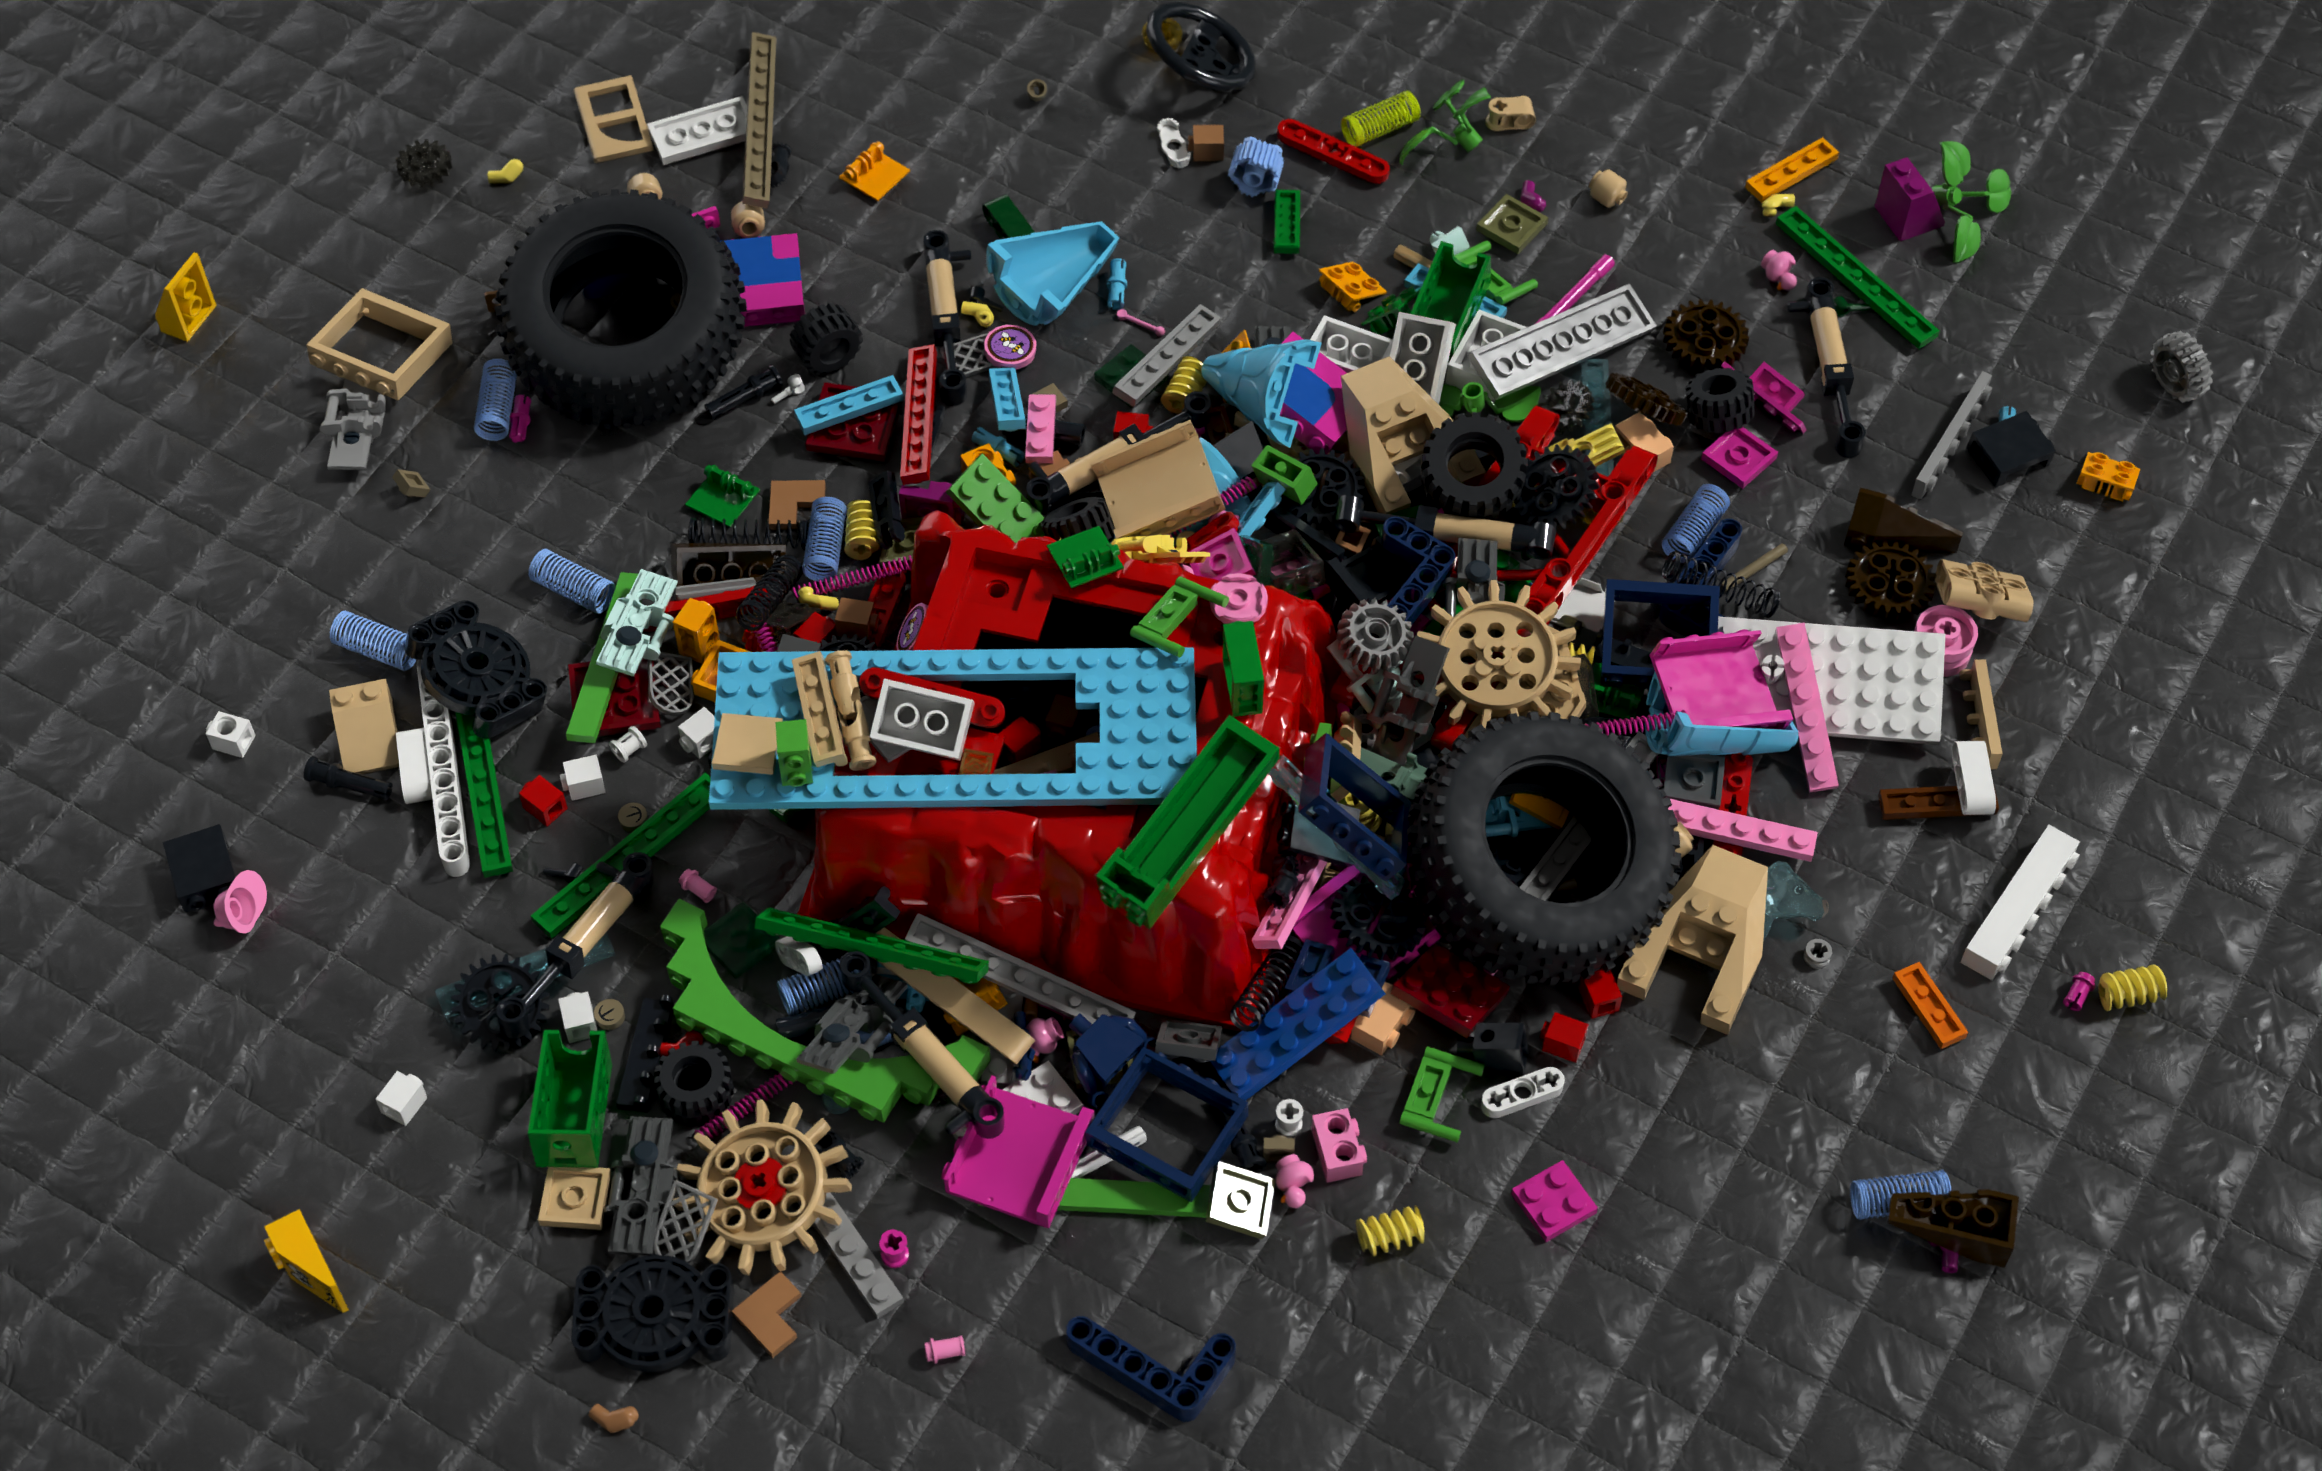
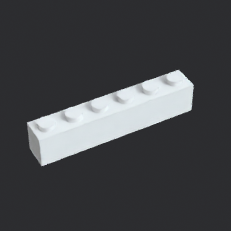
M2051 825L2047 826L1966 947L1960 963L1990 980H1993L1998 971L2004 973L2012 959L2008 955L2012 950L2017 952L2026 938L2022 934L2026 929L2031 931L2039 919V916L2036 915L2039 908L2042 910L2047 908L2053 897L2049 893L2053 888L2056 890L2060 888L2066 878V874L2063 873L2066 867L2072 869L2077 862L2080 854L2076 853L2080 841Z

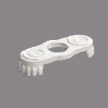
M1166 118V120L1162 119L1157 127L1162 142V151L1167 155L1172 166L1176 168L1186 167L1189 164L1191 152L1186 150V141L1181 137L1178 130L1179 123L1176 120L1173 121L1172 118L1170 120L1169 118ZM1170 142H1178L1181 147L1177 150H1170L1167 145Z

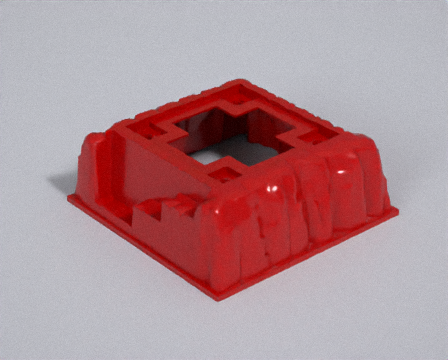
M936 510L924 516L914 533V550L911 563V604L906 616L917 604L924 603L928 605L913 650H975L981 632L1038 643L1053 597L1072 601L1080 608L1090 609L1097 606L1144 618L1166 592L1175 585V581L1179 576L1209 589L1219 581L1194 575L1184 570L1176 562L1145 563L1140 560L1130 559L1123 550H1120L1118 558L1124 569L1070 588L1047 548L1048 544L1056 542L1053 538L1048 536L1022 537L1015 543L1008 535L997 530L992 525H983L976 529L965 530L948 514ZM1272 585L1264 586L1268 596L1266 612L1258 621L1253 623L1264 676L1263 713L1234 718L1279 747L1280 759L1151 929H1148L1143 924L1138 927L1131 923L1125 917L1128 912L1124 909L1117 907L1113 910L1105 905L1100 899L1102 896H1100L1096 875L1118 847L1123 851L1127 849L1160 805H1107L1105 810L1085 805L815 808V867L797 914L831 922L834 919H840L847 910L856 908L866 897H872L878 889L886 886L891 892L888 900L901 912L897 919L885 926V928L901 940H905L917 913L1119 1005L1196 1023L1222 1026L1223 1029L1241 1032L1242 1030L1232 1023L1230 1010L1238 1001V998L1271 950L1256 949L1252 938L1270 906L1269 902H1265L1263 894L1273 882V859L1275 856L1281 855L1278 854V844L1276 842V836L1281 828L1282 821L1280 807L1285 798L1296 792L1298 777H1303V762L1306 749L1310 746L1312 733L1317 734L1319 724L1322 722L1331 724L1333 734L1336 723V706L1338 703L1330 699V693L1343 670L1326 648L1336 640V631L1330 614L1325 612L1316 600L1300 599ZM1200 597L1197 598L1198 604L1167 638L1181 646L1194 647L1195 677L1207 679L1196 715L1197 756L1229 715L1233 717L1222 660L1223 645H1219L1223 644V624L1225 623L1218 620L1211 612L1209 601ZM932 681L960 689L963 681ZM968 728L961 761L911 749L888 763L869 742L871 754L876 758V763L869 769L857 771L850 769L849 763L851 758L849 749L844 745V752L848 763L844 766H837L835 764L834 776L960 775L964 756L992 761L990 774H994L1005 741V735ZM966 758L963 771L966 768V766L972 761L971 758ZM973 759V760H976V761L982 763V764L985 765L986 767H987L988 764H989V762H987V761L978 760V759ZM973 762L967 768L975 766L977 764ZM977 763L982 771L977 772L975 774H981L984 771L983 769H985V767ZM989 766L984 774H988ZM973 767V770L979 771V768ZM971 768L967 769L968 772L974 774ZM965 771L962 773L963 775H970ZM1288 852L1285 855H1294L1296 857L1298 853ZM1259 980L1260 985L1264 986L1265 981ZM1254 987L1256 992L1262 994L1260 987ZM1250 993V996L1253 999L1260 1001V998L1256 996V994ZM1246 1000V1003L1251 1004L1256 1009L1258 1008L1251 1000ZM1241 1007L1245 1015L1255 1019V1013H1252L1246 1007ZM1236 1008L1237 1017L1242 1023L1250 1025L1254 1022L1244 1017L1239 1008Z

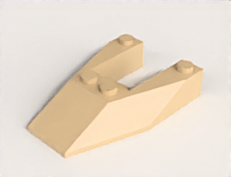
M1389 356L1341 375L1350 457L1354 461L1355 467L1360 468V476L1364 477V486L1377 512L1392 514L1408 509L1411 506V501L1393 466L1423 454L1426 440H1430L1431 432L1435 428L1441 429V424L1446 419L1450 418L1452 420L1449 414ZM1474 449L1461 451L1448 462L1450 474L1462 484L1477 486L1485 476L1486 471Z
M1712 845L1678 881L1676 886L1669 891L1674 896L1670 906L1667 909L1660 910L1664 914L1661 926L1652 925L1650 927L1652 931L1648 936L1650 940L1644 946L1640 943H1635L1636 946L1632 949L1634 955L1625 961L1618 976L1617 985L1619 990L1645 1000L1667 949L1720 970L1702 1011L1700 1024L1728 1035L1762 958L1768 867Z

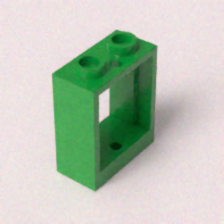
M1235 621L1230 624H1223L1222 660L1233 717L1262 714L1264 676L1253 621Z

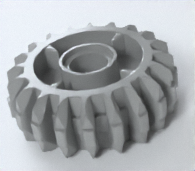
M2178 331L2162 336L2153 344V350L2150 351L2153 358L2150 359V362L2154 366L2152 371L2157 376L2156 380H2159L2167 393H2170L2173 398H2178L2183 403L2191 400L2194 401L2210 390V384L2213 383L2210 376L2213 374V371L2209 367L2212 363L2208 361L2207 353H2204L2202 350L2203 345H2198L2197 339L2195 337L2191 338L2188 332Z
M1376 598L1372 599L1370 604L1365 599L1360 601L1359 605L1354 603L1349 610L1343 613L1342 619L1337 625L1336 639L1340 641L1338 645L1339 650H1346L1344 659L1353 658V667L1358 665V663L1363 665V672L1368 667L1372 668L1374 674L1379 671L1380 667L1383 671H1389L1391 666L1396 669L1401 661L1406 660L1411 647L1414 632L1410 631L1411 622L1404 621L1406 612L1398 614L1397 605L1390 608L1387 606V600L1383 601L1382 605L1378 604ZM1370 633H1374L1378 635L1380 638H1374L1370 635Z

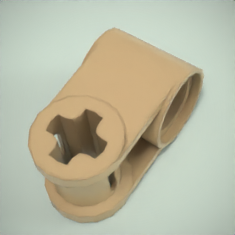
M1527 96L1497 97L1489 102L1488 109L1490 113L1486 117V126L1490 130H1525L1532 127L1536 122L1531 99Z

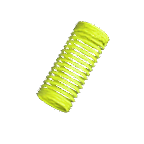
M1407 90L1343 117L1341 120L1342 133L1348 144L1357 147L1379 136L1386 135V133L1409 125V123L1418 121L1421 113L1415 96ZM1405 100L1407 101V103H1408V105H1409V107H1410V109H1411L1412 115H1411L1410 112H1409V109H1408V107H1407V105H1406V103H1405ZM1347 120L1349 121V127H1350V130H1351V133H1352L1354 139L1352 138V136H1351V134H1350V132H1349Z

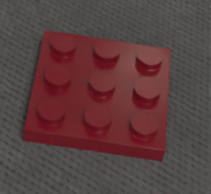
M824 382L819 401L857 387ZM902 401L808 434L806 451L885 462Z
M642 658L634 677L621 672L618 673L597 737L627 733L628 728L631 726L636 727L639 731L661 728L659 710L654 707L648 694V659ZM590 661L568 664L572 712H574ZM652 674L654 682L656 681V677ZM653 690L654 697H656L657 693Z
M1435 943L1393 985L1390 994L1468 1038L1476 1029V1025L1482 1023L1507 996L1510 986Z

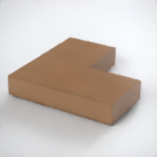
M825 480L771 481L769 530H777L778 519L780 520V530L788 528V520L791 521V529H797L798 508H812L814 500L825 497Z
M780 1271L734 1308L732 1314L767 1353L774 1358L797 1339L796 1333L779 1315L801 1298V1292Z

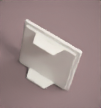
M1581 578L1550 622L1566 628H1573L1575 622L1579 620L1582 622V627L1599 632L1603 628L1605 592L1602 590L1601 585Z

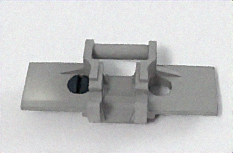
M345 379L343 389H333L327 392L326 400L328 403L324 422L320 424V432L322 434L333 436L327 467L328 470H366L371 443H373V439L381 435L386 398L379 392ZM338 404H340L342 412H349L348 416H342L341 420H335Z

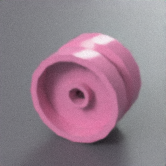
M1946 605L1929 607L1921 613L1914 629L1916 632L1946 634L1944 677L1957 675L1967 667L1978 638V627L1973 618L1964 610Z

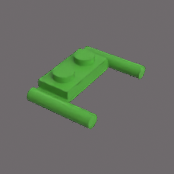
M1484 241L1454 256L1462 263L1476 265L1478 252L1484 253L1489 251L1491 244L1489 241ZM1491 269V282L1485 297L1493 301L1496 300L1497 303L1503 305L1536 289L1538 282L1535 279H1531L1513 288L1511 284Z
M1179 576L1175 581V585L1138 623L1139 625L1132 627L1130 636L1180 658L1184 654V646L1174 643L1167 638L1198 604L1197 598L1200 597L1221 607H1226L1229 603V597Z
M1427 1046L1399 1124L1458 1143L1461 1131L1433 1122L1452 1067L1482 1076L1485 1065Z

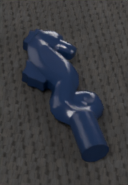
M1023 1011L1015 1012L1014 1024L1030 1035L1029 1030L1026 1028V1013ZM1031 1047L1019 1061V1067L1014 1066L1012 1069L1015 1073V1078L1018 1080L1027 1081L1032 1073V1060L1036 1052Z

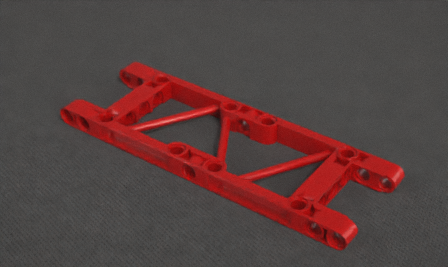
M1537 405L1533 407L1516 431L1521 437L1520 443L1525 445L1527 451L1526 458L1532 461L1535 460V451L1540 455L1544 454L1545 447H1548L1555 437L1554 432L1560 420L1559 414ZM1637 446L1627 450L1608 477L1598 473L1600 478L1596 481L1600 488L1593 490L1598 498L1589 500L1593 506L1592 510L1598 512V514L1571 551L1556 532L1554 548L1562 558L1550 560L1544 569L1497 570V581L1535 580L1530 587V597L1525 607L1538 615L1546 606L1555 601L1559 609L1652 475L1658 462V455ZM1496 460L1477 486L1486 485L1498 477L1500 466ZM1441 541L1450 546L1455 552L1454 567L1450 577L1457 578L1458 543ZM1442 586L1438 593L1445 591V588ZM1435 597L1427 605L1430 611L1435 604L1441 607ZM1406 600L1407 602H1410V603H1414V602H1415V601H1413V600ZM1520 629L1517 631V634L1521 637H1528L1531 635V632L1527 629ZM1405 660L1398 666L1400 670H1402ZM1358 665V669L1363 674H1369L1371 672V667H1368V669L1363 672V665ZM1343 671L1333 685L1330 699L1336 703H1343L1349 706L1351 710H1356L1362 705L1352 692L1349 693L1346 687L1350 684V679ZM1416 674L1414 680H1417L1422 685L1424 675ZM1440 678L1438 679L1437 685L1441 683ZM1499 681L1493 682L1491 684L1492 688L1495 689ZM1466 682L1462 685L1468 691L1477 688L1472 682ZM1363 683L1361 686L1370 696L1372 693L1371 689L1366 683ZM1446 694L1439 698L1438 702L1448 707L1435 724L1436 729L1431 737L1430 745L1441 751L1446 747L1452 752L1453 742L1459 735H1464L1478 714L1467 709L1461 719L1452 726L1448 723L1449 714L1457 702L1449 694Z

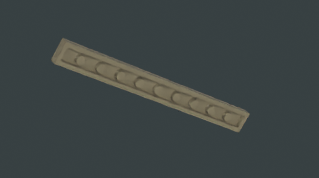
M752 32L749 51L742 204L768 209L770 202L776 37Z

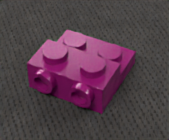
M930 481L928 489L918 486L901 485L899 491L901 518L922 517L938 510L948 514L957 524L962 525L965 512L945 492L952 485L948 482Z

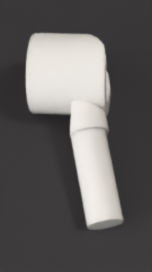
M799 374L790 376L787 380L789 387L771 399L774 405L788 395H801L804 393L805 386Z

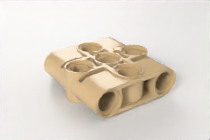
M1944 559L1939 561L1936 569L1935 583H1937V588L1944 605L1972 610L1975 615L1984 619L1992 620L1996 619L1997 616L2022 622L2029 621L2033 611V598L2023 576L2001 571L1996 572L1992 566L1982 562H1973L1967 566L1963 563Z

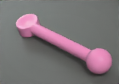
M1124 309L1117 311V318L1119 320H1129L1154 331L1157 336H1163L1165 333V329L1162 326L1155 327L1130 316Z

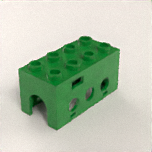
M1441 241L1410 314L1456 324L1448 360L1449 363L1480 309L1490 285L1491 256L1478 252L1477 264L1468 265L1455 258L1453 244Z
M544 1030L528 1127V1137L536 1167L598 1168L612 1072V1061L605 1031H590L589 1036L592 1047L585 1051H574L563 1045L559 1030Z

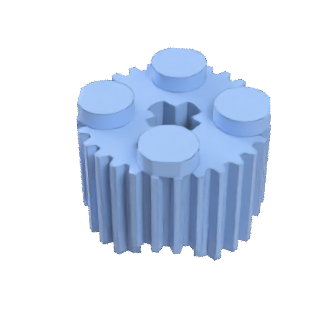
M1254 137L1245 138L1243 144L1240 143L1236 147L1228 176L1231 178V181H1234V184H1238L1237 187L1241 194L1245 193L1246 196L1251 195L1253 197L1260 194V192L1265 194V191L1271 192L1276 190L1284 163V158L1281 157L1282 149L1278 145L1266 144V141L1261 142V140H1257Z

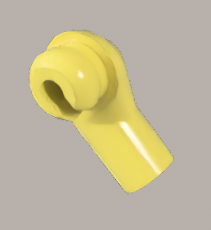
M512 159L502 170L488 171V182H514L523 171L522 162L518 159Z
M1773 194L1762 203L1763 215L1775 216L1777 214L1776 207H1794V194Z
M963 301L961 314L974 316L983 327H988L993 323L994 315L987 305Z
M802 587L798 591L800 596L798 600L803 606L835 611L839 606V601L836 597L813 594L814 591L811 587Z

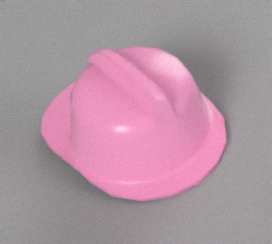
M251 870L240 872L230 887L217 896L214 902L216 917L213 922L216 927L236 930L242 934L252 930L267 900L266 886L259 874Z

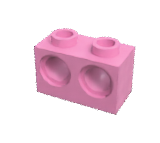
M1348 1108L1312 1115L1311 1131L1326 1183L1362 1176L1363 1164L1367 1163L1366 1150L1364 1145L1359 1146L1356 1138V1136H1359L1358 1123L1356 1118L1351 1119ZM1340 1129L1342 1133L1334 1134L1330 1130ZM1344 1155L1348 1156L1350 1160L1341 1161L1337 1157Z

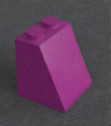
M1906 157L1886 164L1874 207L1898 240L1901 242L1944 227L1945 221L1933 190L1909 158Z

